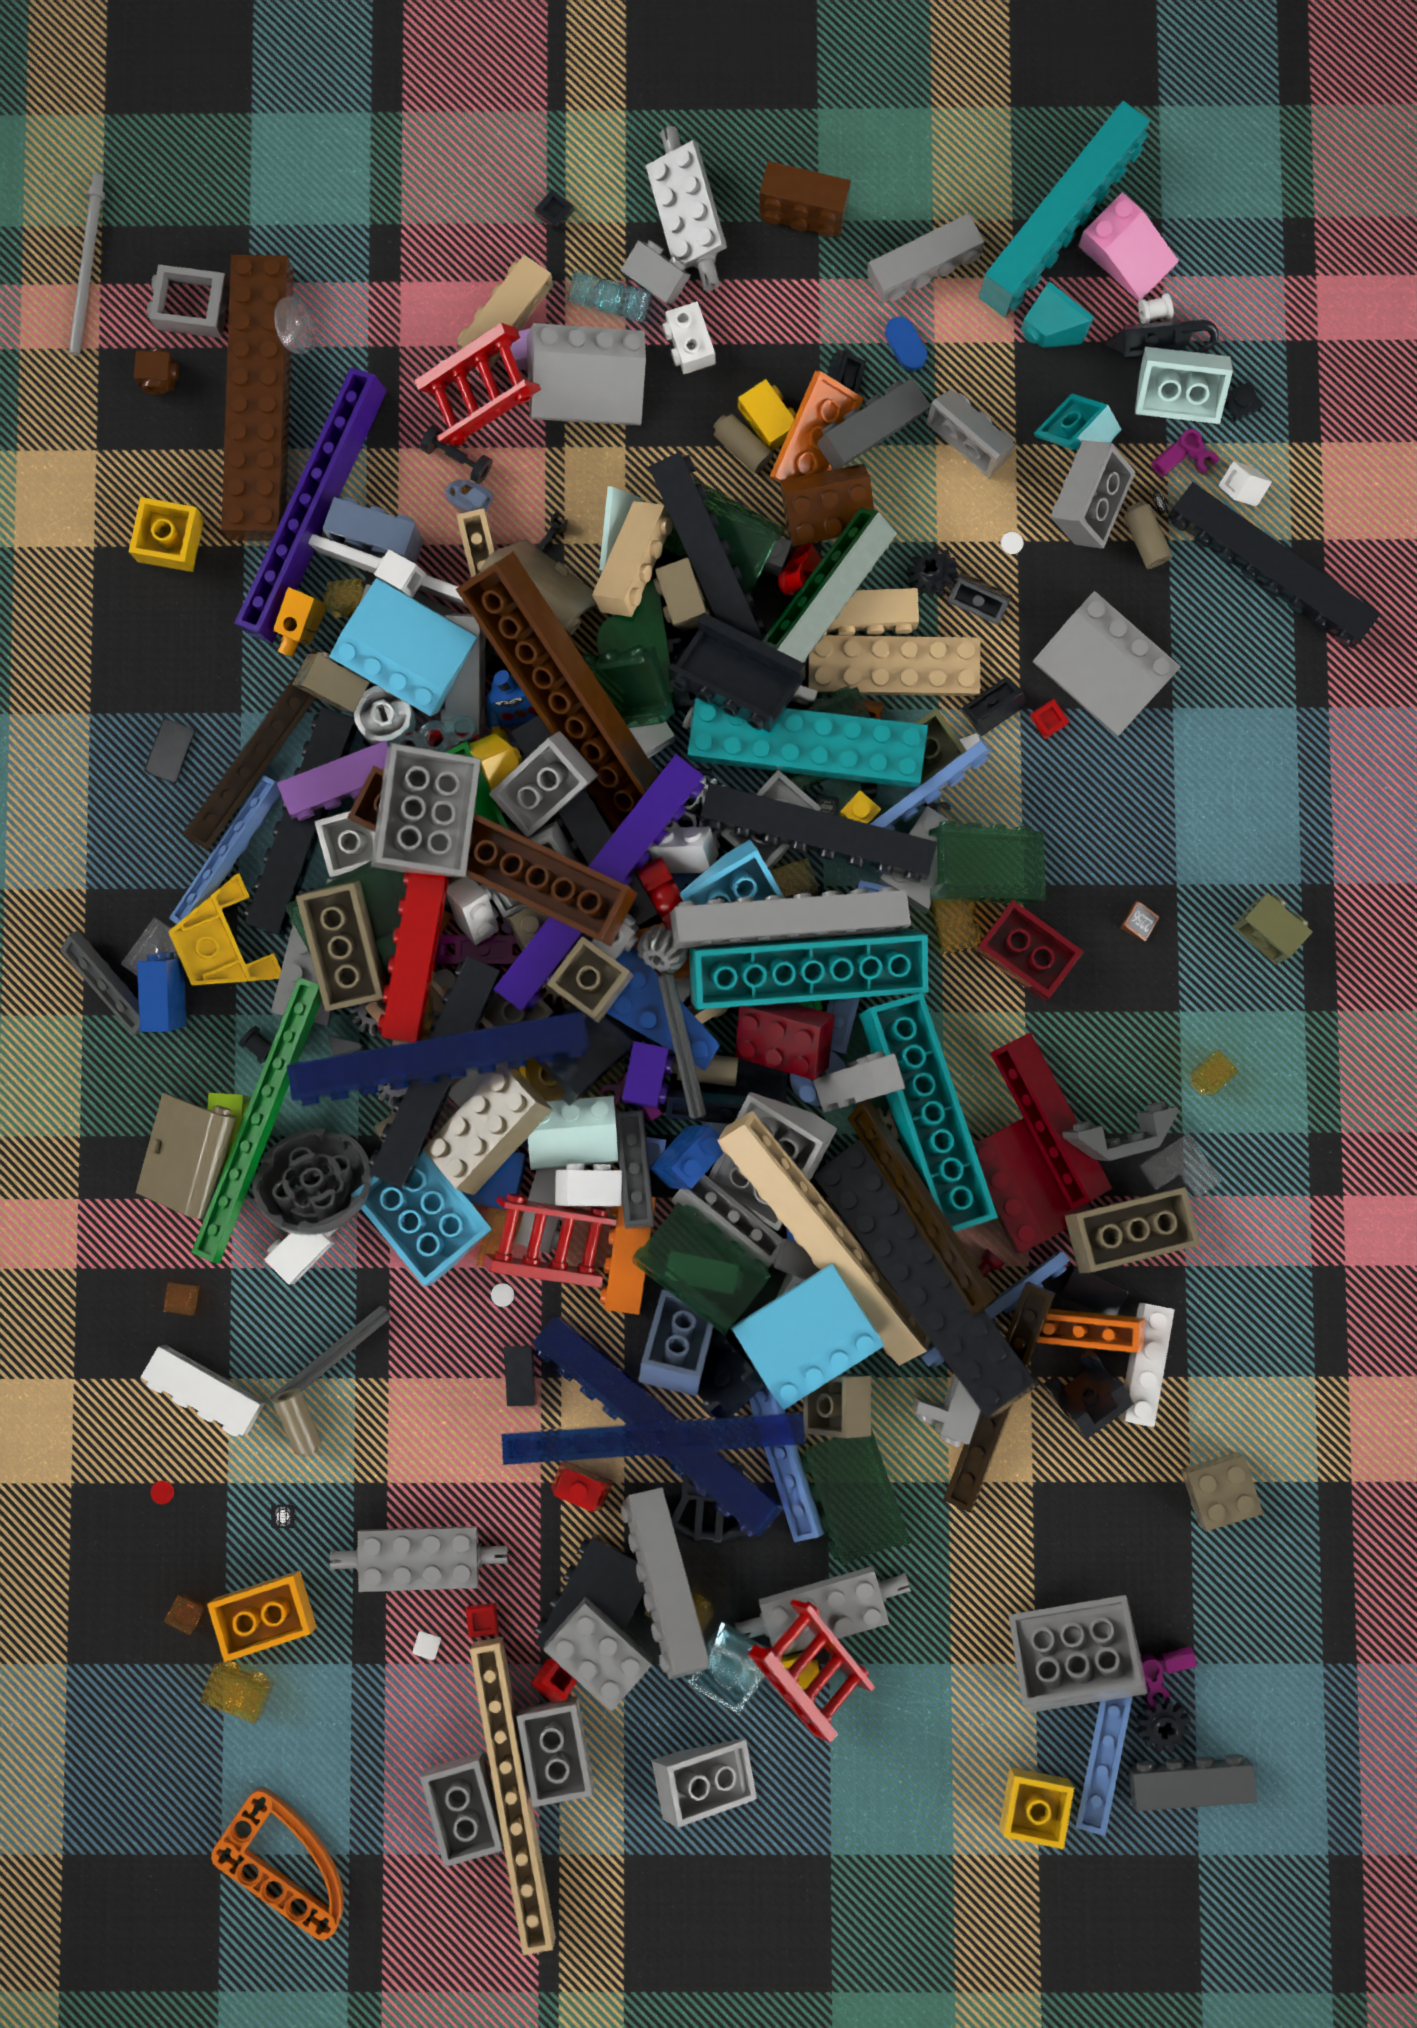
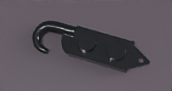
M1201 319L1181 322L1180 320L1124 325L1123 330L1106 340L1105 343L1107 346L1122 352L1124 357L1144 355L1145 347L1180 351L1188 345L1192 332L1207 331L1210 334V340L1205 346L1198 349L1200 353H1203L1215 346L1219 338V332L1216 325L1209 320Z

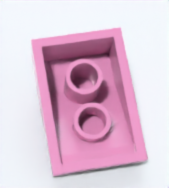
M1123 192L1084 230L1078 246L1138 301L1143 299L1179 262L1144 211Z

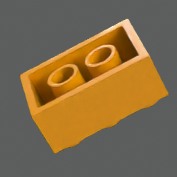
M300 1570L216 1597L207 1604L224 1662L309 1635L317 1628Z

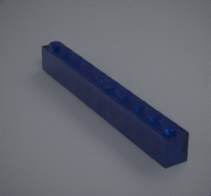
M576 1012L286 1066L292 1101L302 1102V1106L320 1104V1098L331 1096L332 1101L348 1099L351 1092L360 1091L361 1096L379 1093V1087L390 1086V1090L408 1088V1082L419 1080L420 1085L438 1082L437 1077L449 1075V1080L467 1077V1071L478 1070L479 1074L496 1072V1066L508 1064V1069L525 1067V1061L537 1059L538 1064L556 1061L555 1056L567 1054V1058L585 1056L584 1050L591 1049L586 1014L584 1012Z
M554 1316L533 1341V1344L537 1347L535 1350L537 1355L546 1362L554 1361L559 1366L557 1371L570 1382L572 1379H575L582 1385L579 1390L592 1401L597 1398L603 1403L604 1407L602 1410L614 1420L619 1417L627 1425L624 1429L637 1440L640 1436L649 1443L647 1449L659 1459L662 1456L672 1463L670 1469L682 1479L685 1475L694 1482L692 1486L694 1490L704 1498L710 1495L718 1502L715 1507L726 1517L729 1518L732 1514L739 1520L740 1524L738 1527L749 1537L752 1538L755 1534L760 1538L783 1510L779 1503L560 1316Z
M804 1411L515 1431L501 1434L503 1465L806 1444Z

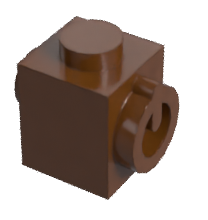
M158 348L151 349V351H136L134 379L141 390L153 395H163L169 392V390H175V380H179L180 368L170 352Z

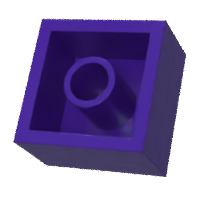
M633 1042L622 1101L625 1104L659 1110L660 1104L665 1105L668 1085H664L665 1075L671 1076L674 1056H669V1048Z

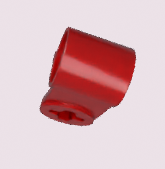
M812 543L804 544L796 549L778 577L779 587L787 596L796 594L822 561V557Z

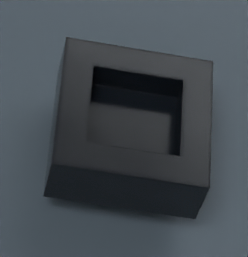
M552 189L534 211L537 217L557 232L574 212V206Z
M1250 382L1227 392L1225 404L1234 422L1258 412L1262 408Z

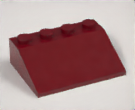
M1024 1118L973 1143L998 1220L1015 1253L1020 1254L1068 1229L1065 1220L1066 1215L1091 1210L1089 1203L1071 1209Z

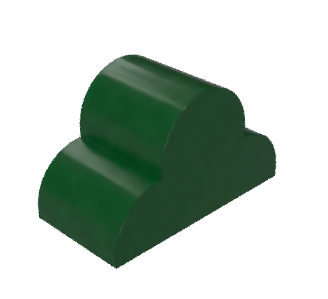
M650 580L646 583L641 603L636 607L632 617L614 615L602 624L597 635V648L601 665L611 679L623 684L638 683L644 697L655 705L675 706L674 687L669 681L668 675L670 659L661 599L656 590L654 580Z

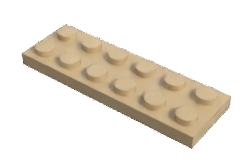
M823 635V638L809 653L808 688L818 691L817 694L979 696L980 638Z

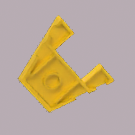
M240 873L234 875L227 883L168 931L191 986L275 980L280 977L281 968L274 953L245 964L222 912L223 908L250 898Z

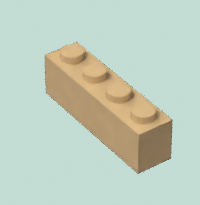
M523 255L519 262L515 261L510 266L508 276L503 283H498L494 287L488 303L485 306L479 307L474 316L475 320L469 328L465 327L460 332L457 340L459 350L499 323L516 327L517 331H520L553 287L551 273L526 255ZM500 352L490 358L488 362L490 368L501 356Z
M633 501L592 594L601 612L632 617L636 607L641 603L643 590L646 583L652 577V569L656 560L662 554V546L667 535L672 531V519L665 505Z
M484 508L456 515L471 578L480 573L486 559L495 551Z
M918 588L857 590L840 611L839 616L831 623L824 635L838 632L840 636H851L855 632L867 631L869 635H880L884 631L895 630L897 634L911 633L912 630L917 629L919 624Z

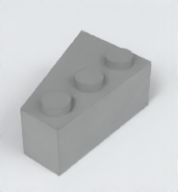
M927 806L909 835L937 842L927 880L921 879L920 883L904 879V874L892 872V875L882 874L878 884L896 887V891L906 890L908 903L924 914H927L952 821Z
M883 1051L847 1063L849 1068L813 1080L823 1113L905 1088L895 1053L884 1056Z

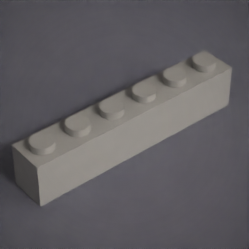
M663 1487L631 1494L622 1502L621 1515L624 1523H628L631 1534L628 1536L631 1551L635 1552L637 1556L636 1572L639 1581L644 1583L646 1594H644V1604L646 1610L652 1614L654 1622L652 1624V1634L654 1640L659 1642L662 1652L659 1656L662 1671L664 1673L667 1672L669 1680L703 1671L710 1666Z

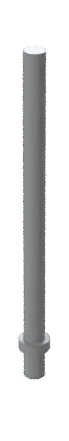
M93 174L91 188L87 192L89 206L69 346V354L80 356L100 204L101 201H104L105 193L102 191L104 176L101 174Z

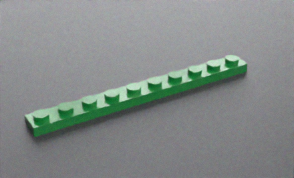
M298 977L193 1246L192 1254L210 1262L220 1264L322 1002L319 985Z

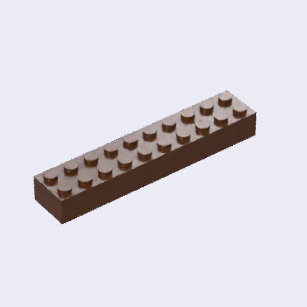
M231 255L221 530L232 541H272L286 510L294 269L287 255Z
M512 551L456 588V591L550 733L554 735L560 731L599 775L587 786V789L616 831L659 774L518 557Z
M373 765L347 818L375 833L384 770ZM474 813L465 877L609 947L612 946L637 896V892L629 886Z

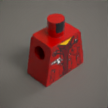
M562 1460L551 1485V1490L554 1496L588 1511L595 1512L603 1508L613 1481Z

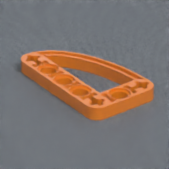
M267 1788L256 1789L248 1797L214 1847L211 1855L212 1862L218 1869L318 1940H326L334 1934L343 1914V1888L337 1868L320 1838L291 1806ZM261 1797H264L266 1799V1807H262L254 1817L250 1813L257 1805L255 1799L259 1800ZM270 1813L274 1814L296 1835L313 1857L326 1883L330 1908L247 1849ZM237 1822H248L251 1826V1834L248 1836L239 1835L236 1831ZM228 1847L232 1850L230 1853L232 1858L228 1857L226 1860H223L221 1858L223 1854L221 1850L224 1851ZM242 1856L244 1859L240 1862L237 1869L233 1868L236 1861ZM254 1864L258 1868V1877L254 1879L246 1878L243 1874L244 1865ZM269 1882H279L282 1885L283 1893L277 1897L270 1895L267 1890ZM295 1899L304 1900L307 1904V1911L303 1914L295 1913L291 1907L292 1901ZM313 1908L316 1909L314 1917L308 1922L306 1919L311 1914ZM325 1917L329 1920L328 1927L321 1930L318 1928L320 1923L318 1920L322 1921Z

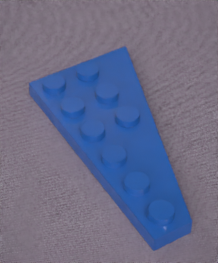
M588 937L587 940L591 942L593 938ZM634 947L629 952L624 950L615 961L628 969L633 974V978L606 1014L675 1053L658 982L659 975L652 970L650 965L643 964L644 959L637 955L638 951ZM680 1000L694 1064L706 1071L720 1044Z

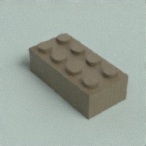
M360 880L297 895L296 899L325 1012L383 999L386 981Z
M501 1063L423 1150L455 1189L475 1195L553 1109L518 1070Z
M1186 1187L1065 1216L1079 1273L1095 1272L1201 1245Z

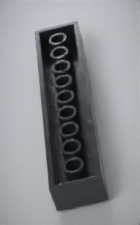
M860 1139L814 1173L813 1176L988 1420L996 1417L1039 1385L987 1312L983 1309L980 1313L971 1314Z

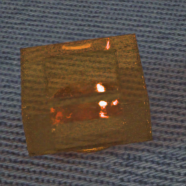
M168 1282L163 1311L195 1315L199 1286Z
M180 1593L175 1599L164 1623L190 1636L199 1623L206 1606Z

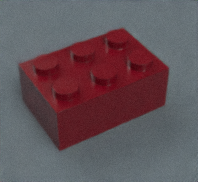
M1014 900L1008 904L975 949L977 953L1044 1002L1052 996L1084 952Z
M796 1003L739 1006L735 1057L816 1080L829 1067L835 1014Z

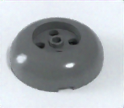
M326 1129L304 1130L276 1143L262 1157L263 1162L253 1178L254 1198L262 1214L276 1227L298 1235L327 1233L349 1222L366 1202L372 1182V1175L369 1174L371 1171L369 1159L363 1147L347 1134L330 1133ZM300 1181L301 1186L299 1188H294V1186ZM364 1184L361 1194L352 1198L351 1194Z

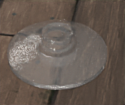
M293 296L282 298L277 303L274 313L275 328L279 339L293 354H305L311 350L315 340V327L312 316L305 304L298 298Z

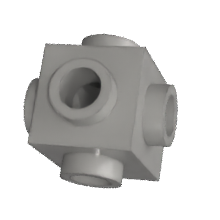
M627 914L618 932L619 936H616L611 947L595 939L591 943L616 960L624 950L629 952L639 938L635 934L639 927L635 925L636 920Z

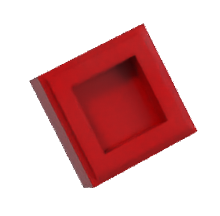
M1054 699L1029 715L1044 739H1047L1070 723Z
M496 1603L466 1606L469 1638L499 1634Z

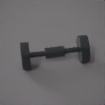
M432 425L423 436L420 449L427 454H431L436 447L441 448L445 451V455L462 465L466 463L473 469L470 480L481 484L487 477L493 460L486 455H482L476 463L467 458L468 455L451 444L447 446L439 442L437 436L443 430L436 425Z

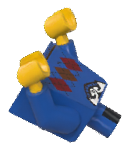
M505 670L496 673L492 681V689L487 693L485 709L488 727H492L491 734L496 733L505 740L507 739V733L500 729L501 725L504 728L523 725L537 717L538 713L512 675Z

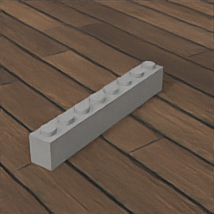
M885 887L879 889V892L868 893V889H856L851 891V894L840 895L839 891H828L822 893V896L811 897V893H800L794 895V898L783 899L782 895H771L765 897V900L754 901L753 897H743L736 899V902L725 903L724 899H714L707 901V904L696 905L694 901H685L678 903V906L670 913L674 949L901 932L911 925L907 891H896V887Z

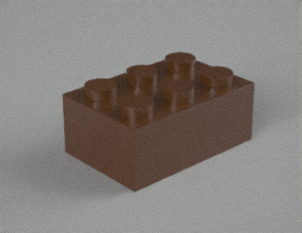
M768 161L760 189L759 219H763L766 223L778 225L779 223L788 225L797 231L810 230L818 232L823 237L831 238L835 236L840 238L848 208L851 180Z
M864 463L780 480L787 533L790 541H792V546L838 538L861 507L874 510L871 479Z

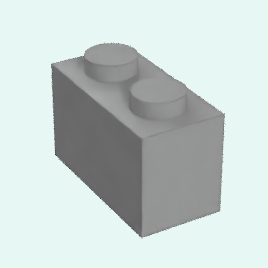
M638 240L620 271L665 303L673 305L691 276L684 271L686 265L673 256L670 260L663 256L661 253L664 249L651 240L647 244Z

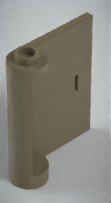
M526 539L498 549L486 559L480 572L514 551L566 633L570 635L578 629L581 623L579 617L598 607L592 596L594 591L568 572L569 569L560 562L556 563Z
M162 1093L136 1193L183 1215L204 1219L218 1185L236 1116L231 1114L232 1110L217 1105L214 1106L213 1110L204 1109L168 1093Z

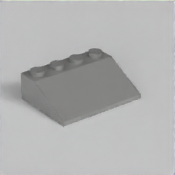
M533 323L526 337L528 381L539 384L541 390L533 394V398L529 401L530 419L641 425L646 364L645 331Z
M1095 591L1075 611L1033 660V663L1117 737L1181 667Z
M392 743L386 751L371 867L399 872L465 877L481 759Z
M750 1092L736 1120L753 1111L810 1182L837 1128L812 1112ZM723 1153L715 1162L708 1178L758 1219L779 1231L784 1224L777 1219L775 1212L768 1203L759 1197L757 1190L751 1182L742 1176L738 1166L730 1156Z
M1126 1595L1009 1615L1022 1704L1029 1713L1148 1694Z

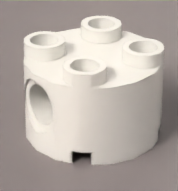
M373 686L364 692L354 712V719L362 735L372 745L385 740L388 747L392 743L400 745L401 739L405 734L415 732V711L410 704L379 686Z

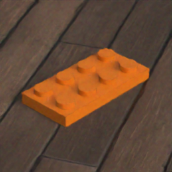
M815 371L769 477L780 483V480L833 470L816 444L823 436L821 431L835 421L838 425L844 422L843 417L855 408L860 409L864 398L822 371Z

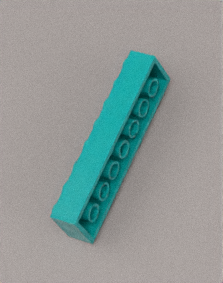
M1122 101L985 273L979 294L980 300L1004 318H1006L1011 310L1016 312L1025 300L1023 296L1028 289L1033 290L1042 278L1040 274L1044 268L1050 269L1059 257L1057 252L1062 246L1067 248L1076 235L1074 231L1078 225L1084 226L1093 214L1091 209L1096 203L1101 205L1110 192L1108 188L1112 182L1117 184L1127 170L1125 167L1128 162L1134 163L1144 149L1142 145L1149 136L1146 132L1150 122L1148 118L1126 102Z
M695 698L687 755L691 761L769 771L779 770L785 773L918 788L921 786L928 725L786 708L769 733L763 729L756 730L752 728L746 720L738 716L731 717L722 711L721 707L713 703L706 704Z
M907 929L901 932L689 948L691 1003L696 1009L928 993V935L919 929Z
M923 993L868 1008L859 1014L871 1053L883 1051L884 1056L895 1053L904 1082V1089L885 1095L906 1157L955 1232L998 1218Z

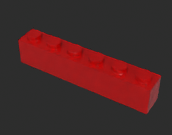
M404 873L403 885L407 886L405 898L401 897L399 902L398 914L402 915L400 927L396 926L393 936V944H397L395 956L391 955L388 964V973H392L390 985H385L383 992V1002H386L385 1014H381L378 1021V1031L381 1032V1038L421 1044L450 876Z

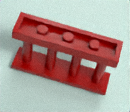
M499 323L414 380L419 391L430 393L436 397L448 427L446 431L437 436L439 442L451 444L452 446L464 443L469 435L516 405L530 401L533 398L532 395L541 390L539 384L522 379L510 349L512 343L520 338L516 327ZM500 352L513 385L512 388L503 394L499 391L488 363L490 358ZM476 367L480 371L491 399L489 403L481 408L478 407L467 379L468 372ZM454 381L457 382L469 412V416L459 422L456 420L445 392L447 386Z
M508 1193L507 1197L497 1196L496 1202L507 1209L498 1251H495L494 1254L484 1253L482 1265L489 1272L595 1288L602 1287L604 1277L593 1266L602 1224L615 1226L617 1221L608 1214L607 1209L592 1206L591 1210L555 1206L527 1201L524 1196L514 1193ZM519 1211L536 1213L527 1254L523 1255L522 1259L514 1258L510 1253ZM547 1215L563 1217L555 1257L551 1259L550 1263L541 1262L540 1258H538ZM575 1220L591 1222L582 1263H578V1267L568 1266L566 1257Z
M793 1599L789 1604L799 1616L772 1648L768 1647L767 1649L754 1645L747 1654L813 1736L831 1743L838 1734L830 1724L834 1713L856 1686L871 1692L875 1686L868 1679V1671L853 1660L819 1617L821 1614L819 1609L809 1601L803 1603ZM808 1626L815 1635L814 1639L790 1668H785L781 1664V1656L804 1628ZM824 1646L832 1657L807 1688H801L797 1683L799 1681L798 1676ZM840 1667L848 1678L823 1709H818L814 1704L816 1701L814 1697Z

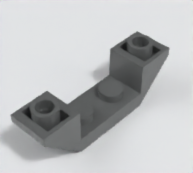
M1165 1102L1147 1105L1148 1110L1137 1113L1140 1132L1127 1134L1128 1139L1120 1141V1138L1105 1140L1103 1126H1091L1090 1121L1073 1124V1130L1062 1132L1065 1140L1093 1160L1111 1161L1159 1148L1178 1114V1108L1165 1106Z

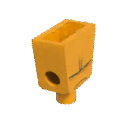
M288 587L274 626V631L283 635L277 651L293 658L299 642L309 646L328 605Z

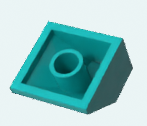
M1049 281L1025 316L1020 330L1029 342L1037 343L1041 347L1082 344L1094 316Z
M1071 394L1034 434L1037 438L1071 450H1079L1083 440L1111 443L1122 429L1107 404Z

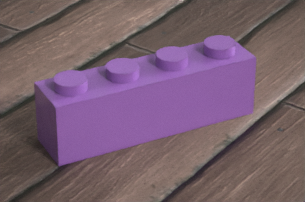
M386 740L276 783L291 820L297 818L298 821L308 819L315 815L314 810L325 807V810L338 807L342 804V799L352 796L353 800L357 799L373 765L384 770L386 751L388 749Z

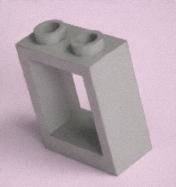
M158 265L157 274H154L152 277L153 298L147 306V316L156 330L223 338L230 295V282L225 273ZM169 281L211 286L206 319L164 313Z

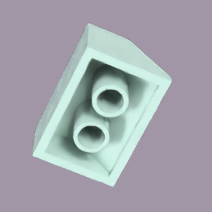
M1145 347L1139 374L1135 414L1220 424L1233 372L1230 357Z
M610 486L607 487L599 567L600 576L633 501L644 502L643 498Z
M613 1096L577 1099L571 1106L564 1100L546 1101L553 1110L528 1136L530 1170L566 1167V1164L593 1165L618 1163Z

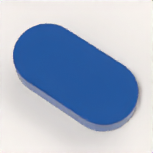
M892 318L886 325V341L902 368L907 371L921 369L927 358V350L907 318Z

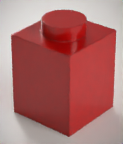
M551 1658L544 1662L530 1685L554 1703L565 1701L578 1681Z

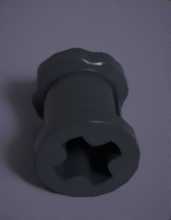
M257 1026L252 1027L239 1042V1046L242 1048L246 1047L257 1057V1061L260 1064L266 1061L273 1042L271 1043L260 1033V1028Z

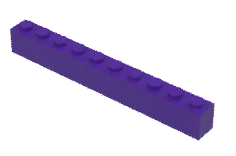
M352 367L349 369L235 621L238 627L252 637L273 644L277 632L274 631V626L288 587L294 590L298 589L315 551L308 544L312 534L322 536L323 526L333 498H339L387 392L386 388L374 374Z
M675 754L588 867L628 886L632 881V878L629 877L635 867L641 869L651 855L647 852L652 845L656 844L659 846L669 832L665 830L672 820L677 823L686 812L687 808L684 807V804L690 797L695 800L704 789L705 785L702 783L705 779L704 775ZM549 917L497 983L494 990L519 1010L524 1011L527 1007L532 1009L542 997L538 992L544 984L548 983L557 971L558 966L566 959L582 936L587 939L589 936Z

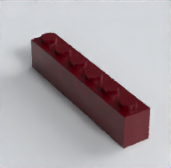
M1031 1032L992 1051L990 1054L1071 1209L1088 1203L1113 1189L1098 1160H1093L1063 1138L1062 1132L1073 1130L1072 1125L1078 1122Z

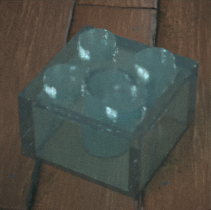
M721 1622L705 1645L710 1666L703 1671L690 1674L687 1685L734 1713L739 1714L765 1678V1675L747 1653L754 1645L767 1648Z

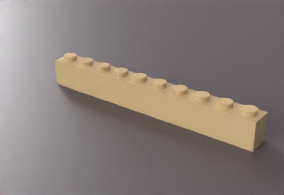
M751 1111L726 1126L717 1140L722 1151L727 1156H730L738 1166L742 1176L751 1182L757 1190L759 1197L768 1203L775 1212L777 1219L782 1224H785L793 1234L797 1244L806 1250L812 1258L814 1265L822 1270L833 1263L878 1330L885 1345L883 1348L886 1354L892 1357L898 1365H901L927 1352L931 1340L882 1271L756 1114Z
M503 1637L477 1641L472 1644L470 1654L523 1955L553 1950L556 1936L516 1717Z

